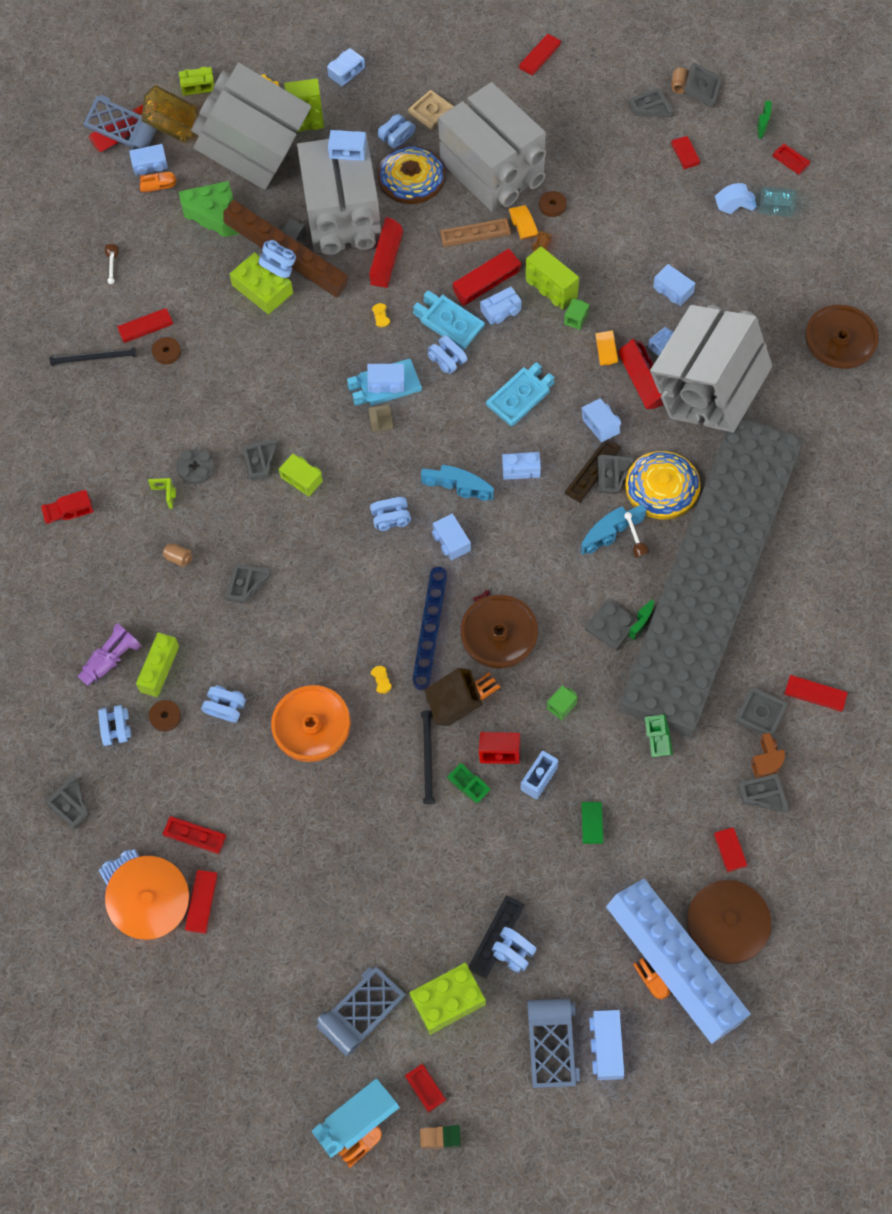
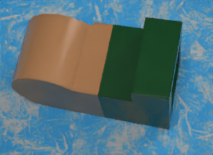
M460 1125L420 1129V1148H461Z

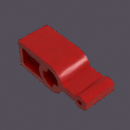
M86 489L62 496L57 499V502L41 506L46 524L60 519L70 520L94 512Z

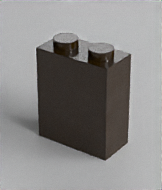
M457 668L424 689L436 725L450 726L483 705L472 672L469 669Z

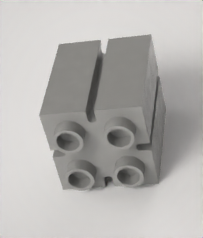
M238 62L232 74L222 70L211 95L207 97L202 106L199 116L191 129V132L199 136L193 148L266 190L288 152L296 132L300 129L311 105Z
M491 82L467 98V101L470 102V107L462 101L438 117L439 139L441 140L439 142L440 159L444 166L493 212L502 205L504 207L511 206L517 200L519 192L521 193L528 187L535 189L544 181L546 132Z
M367 135L364 161L329 159V139L297 143L314 253L322 252L325 255H334L340 252L341 249H345L346 243H350L351 248L356 247L360 250H368L373 248L375 244H378L381 234L380 215Z
M708 305L707 307L689 306L650 370L658 392L662 394L661 399L670 419L699 425L704 417V426L734 433L772 368L767 346L763 341L758 319L754 314L748 311H740L739 313L725 311L724 313L722 309L714 305Z

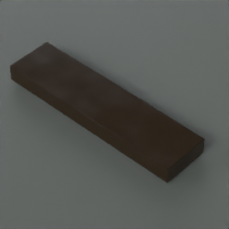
M609 439L603 441L565 490V494L581 503L599 479L598 456H616L621 450V446Z

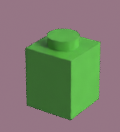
M573 298L565 313L564 324L581 330L589 314V304Z
M562 685L548 700L547 710L562 721L575 707L578 697L572 689L565 688Z

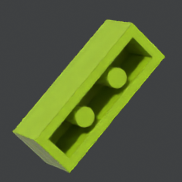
M157 633L136 682L141 693L158 698L179 649V644L175 637Z

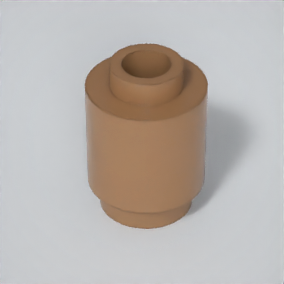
M677 68L673 71L671 82L673 92L677 94L685 92L683 90L689 74L688 70Z
M168 543L163 551V557L167 561L181 567L189 565L193 557L191 550L175 543Z

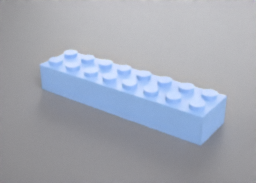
M645 879L619 892L609 902L606 908L711 1044L738 1027L751 1015Z

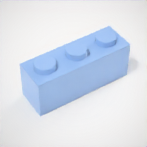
M620 1010L594 1011L593 1017L589 1018L590 1031H594V1039H591V1052H595L596 1061H592L593 1074H597V1080L623 1079L624 1064Z

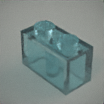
M762 187L758 214L793 217L797 190Z

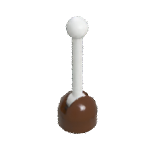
M107 244L105 246V255L110 258L109 278L107 280L109 284L114 283L113 259L119 253V247L115 244Z
M626 512L624 517L628 520L636 542L633 548L636 558L649 553V550L644 543L639 542L631 520L632 514Z

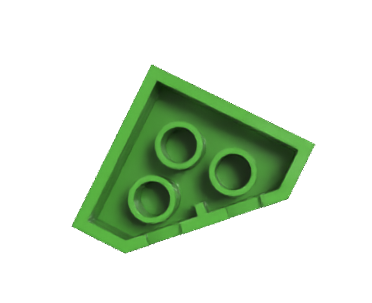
M229 181L179 191L185 218L192 219L198 222L199 225L218 232L223 237L240 234L223 223V211L233 201Z

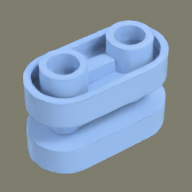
M400 114L394 115L386 124L378 129V138L383 142L388 141L390 147L397 149L413 135L415 125L410 121H406Z
M274 240L266 241L262 249L263 253L259 258V264L280 277H289L296 255L293 251L284 248Z
M446 335L438 340L440 346L433 344L428 348L427 355L430 360L436 361L445 373L451 374L457 369L456 362L462 365L467 361L464 351Z
M396 497L371 504V514L375 516L373 519L374 527L380 531H386L390 527H404L408 525L411 517L409 511L406 510L408 508L406 498Z
M218 685L210 687L207 696L211 701H204L201 710L208 715L230 722H237L240 713L236 708L242 709L246 702L244 695L238 691H226L225 688ZM218 702L229 705V707L218 704Z
M123 705L114 706V712L112 713L108 712L107 707L98 709L103 745H112L113 738H118L119 743L128 742V738L131 737L130 726L126 725V720L129 719L128 709L124 708ZM111 720H115L116 730L111 731Z
M504 927L500 934L504 941L503 943L495 942L492 947L493 956L509 963L508 967L517 973L525 971L529 964L524 959L525 956L533 957L537 948L516 931ZM512 945L517 950H519V952L516 953L510 948V946Z

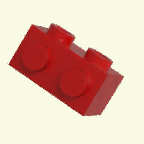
M480 732L478 750L480 763L520 764V733Z

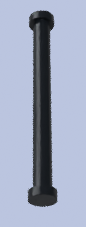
M132 346L131 349L58 357L51 355L49 360L50 365L55 366V364L124 356L136 357V348Z
M425 710L421 712V717L423 718L425 798H423V803L434 804L431 743L432 711Z

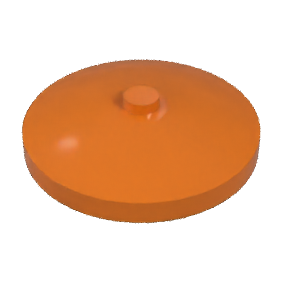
M318 685L303 686L289 692L277 704L271 720L272 734L278 747L287 756L303 762L320 761L336 753L345 743L351 726L349 710L344 700L333 690Z
M141 856L122 864L111 876L105 893L107 913L113 924L124 934L144 940L162 937L176 928L183 919L189 902L188 886L180 870L171 862L155 856Z

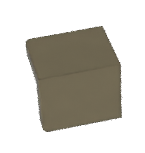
M390 405L368 408L372 432L393 429Z

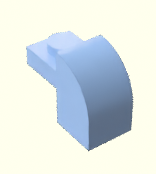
M743 183L729 185L715 195L718 209L732 214L740 206L751 211L757 207L754 194L748 191L746 184Z

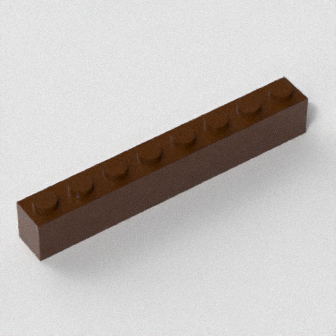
M233 200L223 211V223L262 249L266 241L274 240L284 248L293 251L296 259L294 265L291 266L292 269L337 298L346 288L348 282L347 274L237 201Z

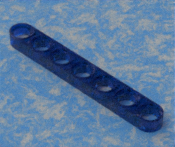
M443 567L433 568L429 576L412 677L413 685L418 690H424L429 687L447 583V572ZM440 572L444 577L441 580H436L433 577L434 574ZM434 589L441 591V595L438 597H433L430 593ZM434 606L438 608V612L430 614L428 609ZM433 624L436 628L434 631L428 632L425 630V626ZM425 641H430L433 646L430 649H424L422 644ZM421 659H428L430 664L422 667L419 665V661ZM420 676L427 679V682L423 685L416 683V679Z

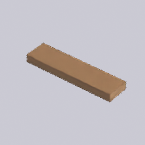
M507 218L440 230L443 247L511 235Z

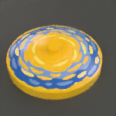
M656 451L641 456L631 465L626 476L625 489L627 497L634 508L643 504L646 509V516L661 520L673 519L687 513L695 505L700 492V478L695 467L686 458L672 452Z

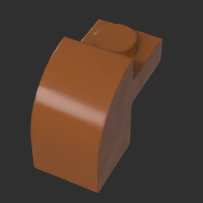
M770 733L762 734L760 739L764 754L753 756L751 760L755 778L778 773L784 762L785 751L784 749L776 751L778 749L775 739H772Z

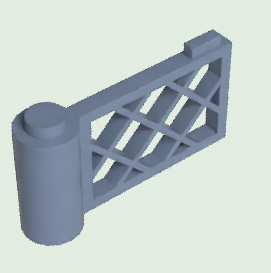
M96 96L83 123L84 127L129 146L133 150L149 147L159 126L154 116H141L110 102L111 99L106 96ZM98 102L104 104L107 110L98 112L96 108ZM118 110L122 113L123 117L114 119L111 112ZM109 113L111 120L103 123L100 116ZM98 117L100 124L95 126L89 124L90 119ZM128 118L138 119L137 124L129 126ZM124 120L127 127L118 130L116 122ZM113 124L116 131L109 133L105 130L104 126ZM129 131L131 135L129 141L123 139L120 133Z
M369 967L361 975L363 980L332 1011L328 1013L323 1012L316 1020L318 1022L316 1027L346 1057L350 1056L360 1043L406 997V994L377 967L374 969ZM375 974L382 979V987H370V979ZM358 991H368V1002H355V994ZM370 991H382L383 1001L370 1002ZM385 991H395L399 997L395 1001H385ZM383 1005V1013L380 1016L370 1017V1006ZM343 1006H353V1017H343L338 1011ZM355 1006H368V1017H355ZM355 1021H368V1028L361 1034L355 1028Z
M570 998L527 1000L533 1088L576 1086V1082H580L579 1068H575L571 1021V1016L575 1015V1003L570 1002ZM558 1025H567L568 1034L563 1040L553 1033ZM543 1026L549 1033L540 1041L534 1036L533 1027ZM550 1034L560 1042L553 1052L543 1044ZM567 1038L569 1046L564 1043ZM534 1040L539 1043V1044L536 1046V1048H535V1045H534ZM561 1045L569 1050V1057L564 1062L554 1054ZM540 1046L550 1053L543 1063L535 1057V1051ZM552 1056L562 1064L554 1074L544 1066ZM569 1059H570V1068L566 1065V1063L569 1061ZM536 1062L540 1065V1067L537 1070ZM563 1066L571 1073V1082H562L556 1077ZM541 1068L552 1076L546 1083H537L536 1074ZM553 1078H554L556 1081H558V1082H555V1083H550Z

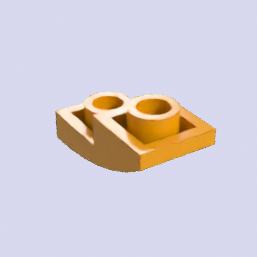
M526 205L509 209L513 225L517 226L521 240L538 235L536 225Z
M613 330L595 333L600 366L618 363Z

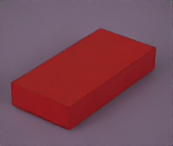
M688 136L671 141V145L683 169L700 165V160Z
M784 143L772 156L798 175L810 165L808 159Z
M734 827L715 832L713 835L727 873L747 867V862Z
M423 1063L405 1075V1078L428 1113L446 1101Z

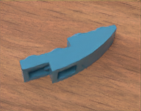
M442 465L441 471L422 468L421 482L427 486L437 485L443 486L446 489L456 488L457 495L463 498L475 497L483 501L494 499V488L470 472L447 465Z
M643 504L627 511L632 514L631 520L635 525L645 519L646 509ZM623 506L613 510L594 525L581 544L582 555L586 553L591 554L603 545L608 546L616 540V532H622L627 526H630L628 520L624 517L626 511Z

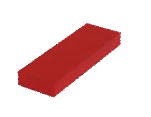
M547 33L519 64V69L533 76L561 45V40Z
M167 308L119 325L117 328L123 343L171 326L173 322Z
M793 675L789 676L784 695L840 712L843 711L848 694L846 691Z
M172 816L169 817L162 833L165 837L218 855L227 837L226 834Z
M197 870L185 926L186 932L206 934L218 877L217 872Z

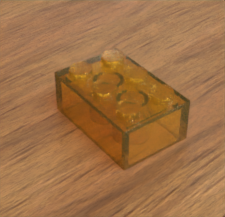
M154 85L144 95L142 122L186 143L195 134L191 132V129L197 120L198 107Z

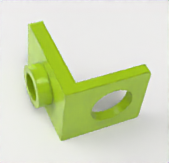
M171 478L148 479L151 490L166 489L169 509L173 508L176 488L173 487ZM155 483H162L164 485L157 486Z

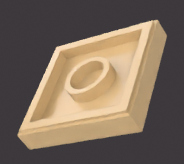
M430 90L408 109V113L433 130L438 126V117L455 106Z

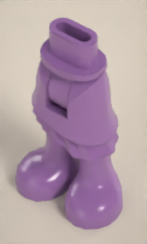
M116 623L110 638L101 649L97 648L96 652L93 651L87 663L82 667L83 671L77 677L89 686L93 681H97L113 667L117 666L116 663L121 661L119 657L129 648L140 650L142 645L121 625ZM120 640H122V641L117 645V647H116L111 653H109V651H110Z

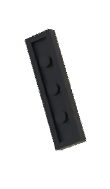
M507 895L505 896L468 966L471 972L487 979L497 960L493 956L492 947L496 941L503 943L504 939L500 934L504 927L513 930L525 904Z

